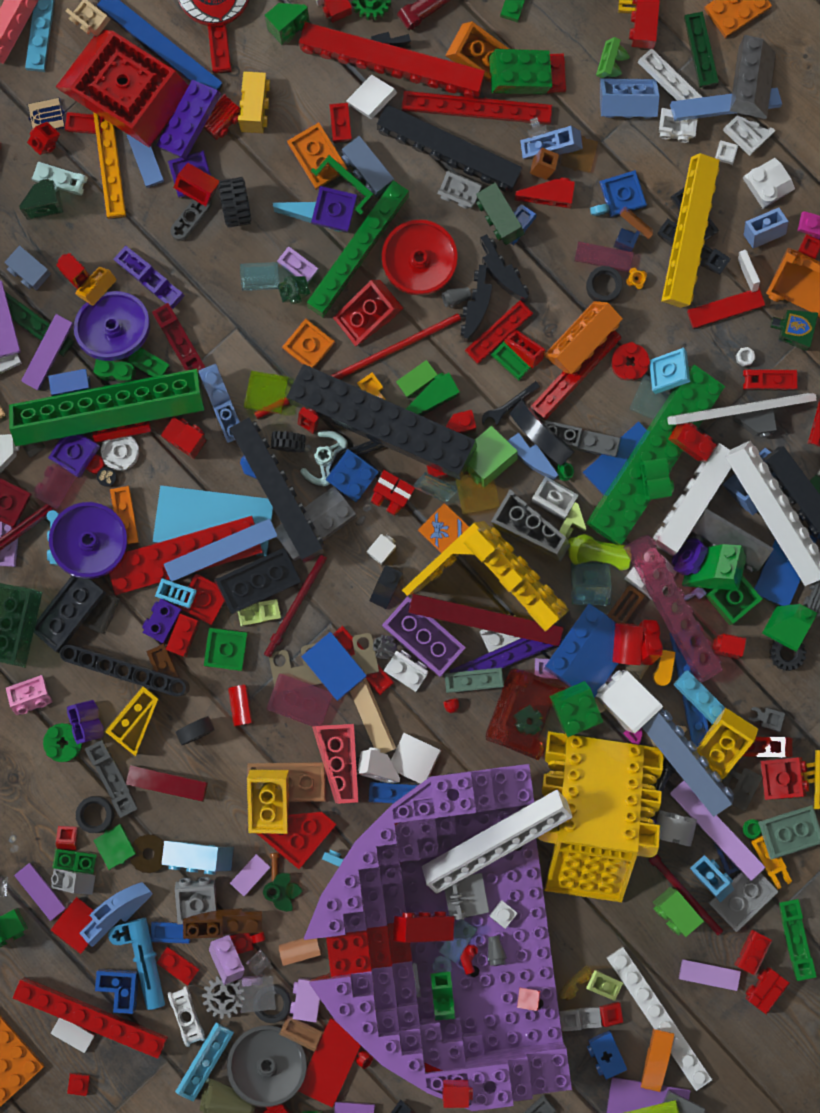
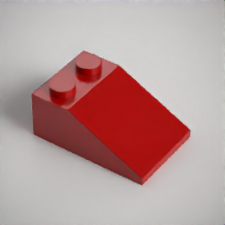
M371 280L333 319L352 343L358 346L391 321L403 307L381 280Z

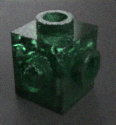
M288 276L284 278L283 282L278 284L282 303L291 302L292 305L302 302L301 299L311 294L306 276Z
M531 705L526 706L513 715L517 722L514 725L520 734L528 735L530 733L533 736L541 730L539 726L543 724L541 721L543 717L537 709L534 711ZM527 718L531 720L530 725L526 722Z

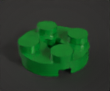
M65 723L50 727L43 739L46 755L57 762L71 761L81 752L83 743L77 744L75 742L72 725ZM61 737H65V741H68V745H64V748L58 745Z

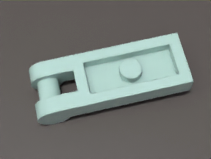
M41 162L37 163L32 180L81 196L84 191L82 189L83 185L88 179L83 174L73 173ZM73 180L77 181L75 186L71 185Z

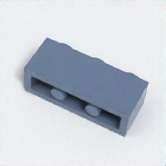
M358 136L342 148L343 156L341 158L347 166L351 165L356 178L359 181L362 179L366 184L365 187L376 198L383 194L394 178L362 138Z

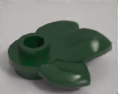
M280 873L274 878L273 882H269L264 886L263 895L266 900L273 902L278 910L289 912L293 910L291 899L299 896L302 893V889L297 884L290 882V873ZM274 888L277 892L276 894H271L269 890Z

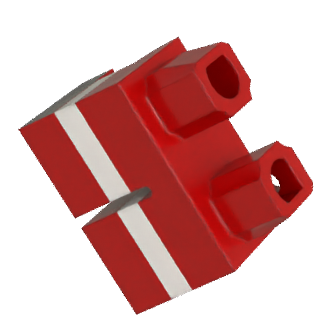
M383 470L373 489L374 494L371 503L380 507L384 499L391 502L386 511L396 516L400 509H404L408 500L412 497L415 487L401 479L399 481L398 477Z

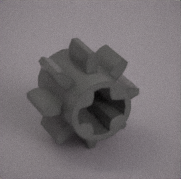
M381 635V638H376L373 643V650L377 652L375 656L381 659L392 657L397 650V645L393 643L394 638L388 635Z

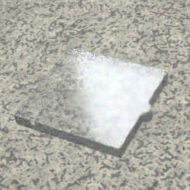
M273 976L238 980L240 993L238 998L240 999L241 1013L276 1009V991L274 990Z

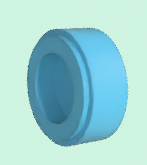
M608 204L590 208L592 216L602 215L610 211Z

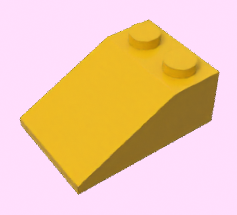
M725 708L706 733L696 751L700 756H704L707 759L710 769L713 772L716 771L721 779H724L754 742L758 728Z
M250 770L247 777L248 833L287 834L289 770Z

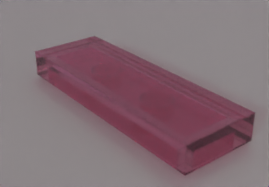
M578 241L574 261L596 266H610L616 270L629 272L634 252Z

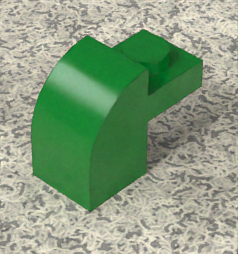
M451 972L431 973L435 1021L455 1019Z

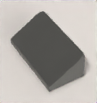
M670 1090L667 1091L662 1102L666 1103L676 1100L679 1113H704L706 1110L703 1106Z

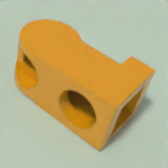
M663 650L662 656L658 659L656 671L652 676V680L656 685L665 686L670 682L676 652Z

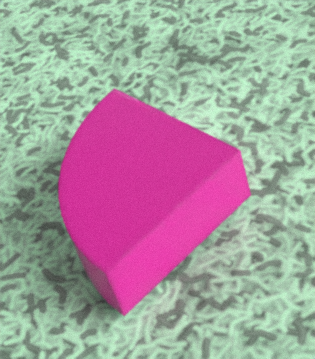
M642 727L636 733L625 731L623 734L632 744L639 745L642 739Z

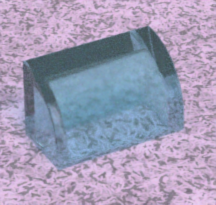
M278 262L240 264L242 291L280 289Z

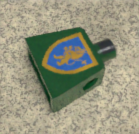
M787 310L783 319L772 318L770 328L780 330L779 340L807 351L811 347L818 312Z

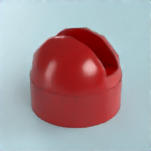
M458 698L443 702L447 712L455 713L458 711Z
M361 1051L358 1053L359 1057H356V1062L361 1068L366 1069L372 1063L373 1056L366 1051Z

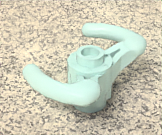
M320 430L318 432L319 437L333 438L338 442L330 447H318L316 454H314L317 464L320 465L322 478L314 477L306 468H302L300 472L312 484L328 486L330 483L325 479L330 473L332 463L337 453L347 448L348 441L337 432Z

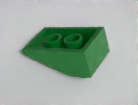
M721 544L707 547L708 553L700 565L699 572L684 575L682 582L684 587L739 591L746 562V555L742 545Z

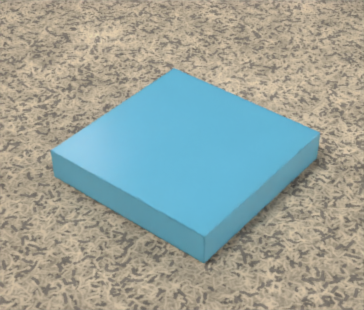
M685 348L650 360L652 391L655 394L690 382L687 351Z

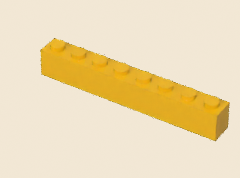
M702 153L692 156L690 159L661 302L680 308L689 306L693 301V289L697 282V269L701 263L700 255L705 243L704 235L708 227V215L712 208L711 201L716 189V177L719 173L718 166L720 160Z

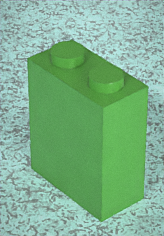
M492 426L475 439L477 448L465 470L471 475L472 480L476 484L480 483L483 487H486L518 459V451Z

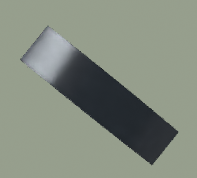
M667 218L657 233L671 247H673L677 224ZM705 244L701 250L700 266L719 275L731 260V258L719 250H713Z
M521 399L510 412L511 417L545 454L562 466L574 451L562 439H559L535 415L536 412Z

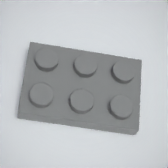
M741 871L732 879L733 882L731 884L735 889L721 902L715 897L709 902L710 906L735 932L741 929L778 893L775 887L761 873L750 881Z

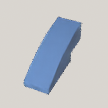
M519 433L508 440L518 451V459L526 466L553 480L558 477L557 472L536 444L529 448Z

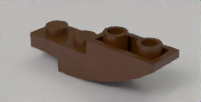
M242 908L201 913L183 919V939L222 938L223 934L262 933V911L242 912Z

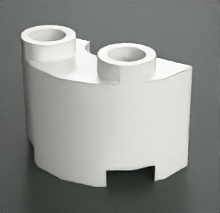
M661 109L659 124L661 139L668 140L673 138L678 139V142L687 143L690 138L695 137L697 119L674 121L671 109Z

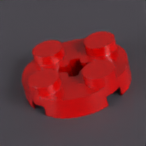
M629 342L622 344L614 351L611 366L614 374L621 380L636 381L647 372L650 359L647 351L642 346ZM626 358H633L635 366H627Z

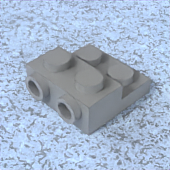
M201 877L199 881L182 878L179 882H176L175 899L178 924H183L184 918L217 911L215 880H210L209 877Z

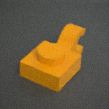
M373 372L357 382L361 390L386 400L380 393L384 388Z

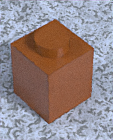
M541 148L533 158L530 174L547 180L556 169L559 154Z

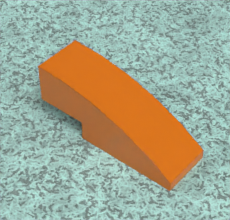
M653 1029L641 1088L661 1091L672 1049L674 1033Z

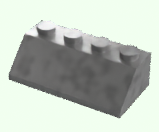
M744 35L739 45L730 111L766 119L776 52L762 38Z
M334 486L304 507L306 513H304L306 520L311 519L316 528L313 532L316 537L320 535L322 541L356 518V513ZM281 524L275 528L278 535L277 538L293 560L297 561L301 558L283 525Z
M708 509L703 511L690 532L693 535L692 538L706 542L710 545L709 547L721 544L742 545L746 555L744 569L751 573L759 571L774 549Z

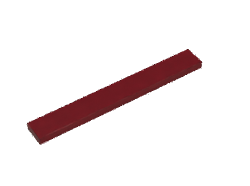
M412 594L408 613L555 646H559L563 627L553 625L545 632L534 620L418 594Z

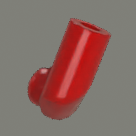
M471 944L464 948L460 956L466 975L475 972L472 960L478 953V948Z

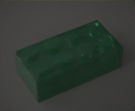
M0 583V663L26 668L43 592Z

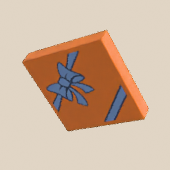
M444 503L418 529V532L442 553L469 526Z

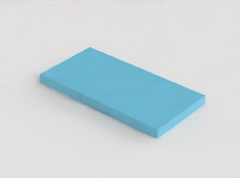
M160 486L153 543L163 542L248 516H253L255 524L269 518L272 521L273 507L267 498ZM269 540L261 543L263 553L256 555L267 556Z

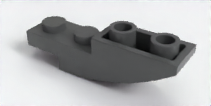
M545 421V425L571 449L617 458L621 438Z

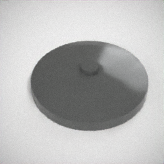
M268 1025L252 1028L243 1033L230 1050L227 1060L229 1082L236 1094L251 1105L258 1107L281 1105L297 1093L304 1081L306 1058L303 1048L300 1044L279 1035L282 1028Z

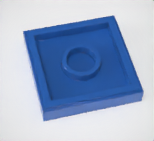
M636 170L599 182L605 202L609 205L611 218L620 215V211L624 207H627L630 211L647 207Z

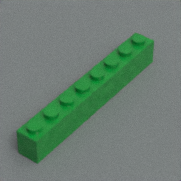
M394 180L391 182L307 301L309 309L324 318L408 199L409 190Z

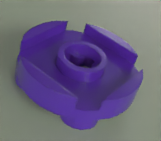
M690 538L686 540L688 543L681 546L672 558V564L675 565L673 569L681 575L698 573L701 568L700 565L708 553V548L696 538Z

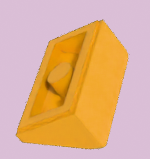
M98 267L75 294L90 305H95L117 279L109 269Z

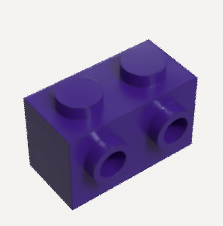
M160 599L159 602L156 601L151 609L153 614L150 619L147 618L142 626L144 629L142 633L166 644L183 610Z

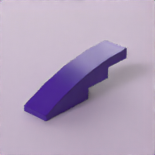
M127 246L113 259L163 303H169L172 310L185 296Z

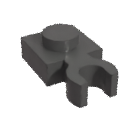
M757 707L751 708L752 711L757 712V717H749V721H762L760 727L777 732L781 731L785 713L765 708L763 713Z

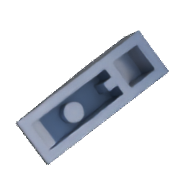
M573 126L520 140L523 159L534 158L541 148L557 154H566L583 149L581 132Z

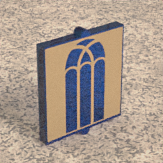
M60 98L27 104L30 115L28 119L31 122L32 129L45 122H48L56 130L65 128L63 116L65 112L62 110Z

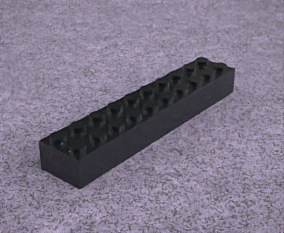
M305 364L302 365L286 397L290 404L298 408H310L318 414V417L459 480L462 479L477 448L476 440Z

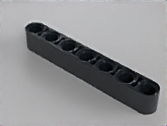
M65 645L60 650V657L65 662L172 696H184L190 690V685L185 679L77 645ZM70 648L74 650V657L72 659L68 657V650ZM88 654L92 656L90 664H87L85 660ZM105 660H109L111 664L108 670L103 666ZM124 665H126L129 669V672L126 676H124L121 672V669ZM142 671H144L147 675V678L144 682L141 681L139 677ZM159 677H163L165 680L163 687H160L157 683ZM178 682L183 685L181 693H178L175 688Z

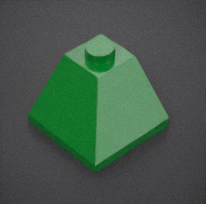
M801 604L776 606L762 634L797 652L817 612Z

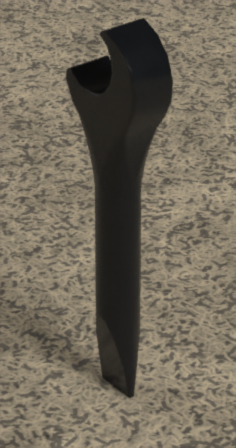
M536 381L503 406L486 411L482 416V424L484 425L486 419L492 418L495 421V426H497L505 413L517 405L521 399H525L540 387Z

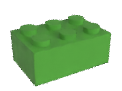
M671 887L653 901L655 912L663 919L668 920L667 926L678 936L683 935L687 937L704 922L678 890Z

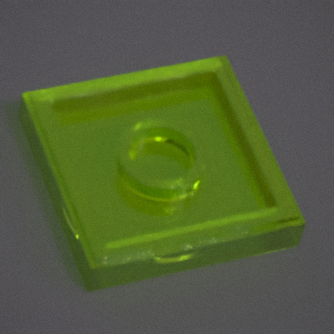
M251 371L244 408L282 415L289 378L287 376Z

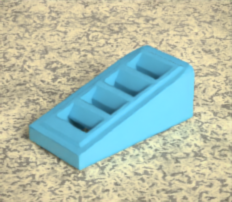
M161 579L155 597L190 609L197 590ZM169 586H171L170 592L167 597L165 595L167 593ZM175 588H177L175 597H174V599H173V598H172L173 592H174ZM181 590H183L182 597L179 601L178 598ZM187 592H190L189 599L187 603H185L184 600L187 595Z

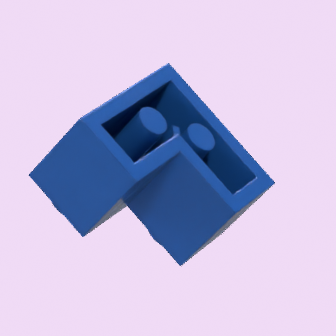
M99 969L96 971L95 991L115 992L113 1013L133 1014L136 1011L138 971Z

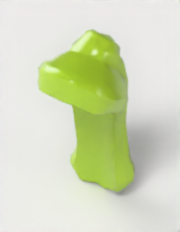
M585 534L568 539L570 544L568 548L569 558L575 565L597 561L611 564L619 571L629 569L632 556L631 550L627 545H615L596 541Z

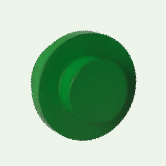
M565 462L562 466L558 464L556 472L559 479L568 481L573 477L574 468L570 463Z
M750 819L744 823L743 833L746 837L755 839L761 835L759 821Z

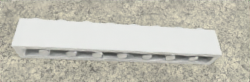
M748 441L731 449L725 457L801 581L805 586L819 581L820 552L818 546L813 543L808 530L803 527L797 512L792 509L787 496L779 488L778 481L773 478L768 465L760 457L757 447L751 441Z
M555 790L422 866L426 884L437 894L571 819L573 816L566 798L558 790Z

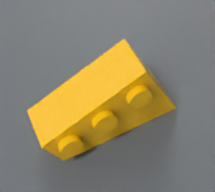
M243 72L242 101L240 100L241 115H238L241 132L264 133V127L268 125V116H265V109H269V98H266V92L270 91V80L267 79L266 73Z
M142 686L105 731L135 757L158 697Z

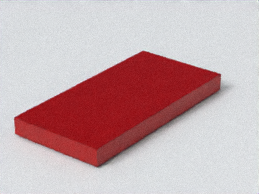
M331 1017L306 1069L304 1081L298 1092L333 1108L361 1045Z

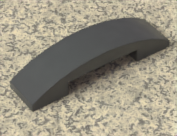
M101 740L85 748L91 763L95 766L112 799L111 801L119 817L121 818L137 810V805L128 785H126V781L104 741Z

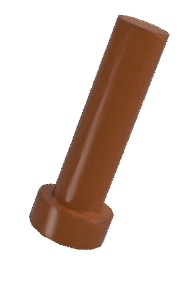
M270 853V858H272V881L278 875V858H280V853Z

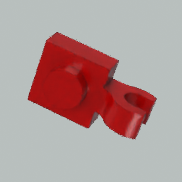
M264 932L251 936L250 933L230 935L237 954L253 950V943L266 939Z

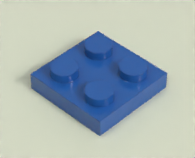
M347 449L325 480L357 502L379 471Z

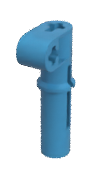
M141 918L115 925L109 930L108 938L114 945L132 943L135 956L133 962H136L146 1010L165 1006L155 959L157 953L153 950L147 919ZM129 929V933L125 934L124 936L121 937V935H117L118 931L119 933H122Z

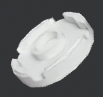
M131 436L105 440L101 447L103 461L111 469L117 471L131 468L139 457V446L136 440Z

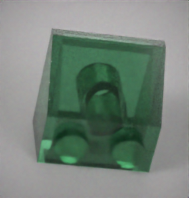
M43 179L39 183L34 184L19 205L21 212L27 220L64 212L60 190L55 182L50 179Z

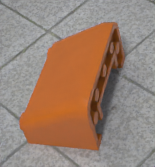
M787 248L766 292L769 295L768 298L776 302L785 299L810 312H818V317L820 318V261L792 248Z

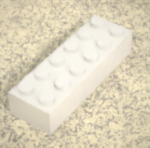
M719 443L708 460L698 466L694 472L695 479L692 478L684 488L685 495L681 494L673 505L676 509L674 511L671 510L663 522L666 525L664 527L661 526L655 533L653 545L671 556H674L679 551L730 471L731 466L725 458L731 451L730 449Z

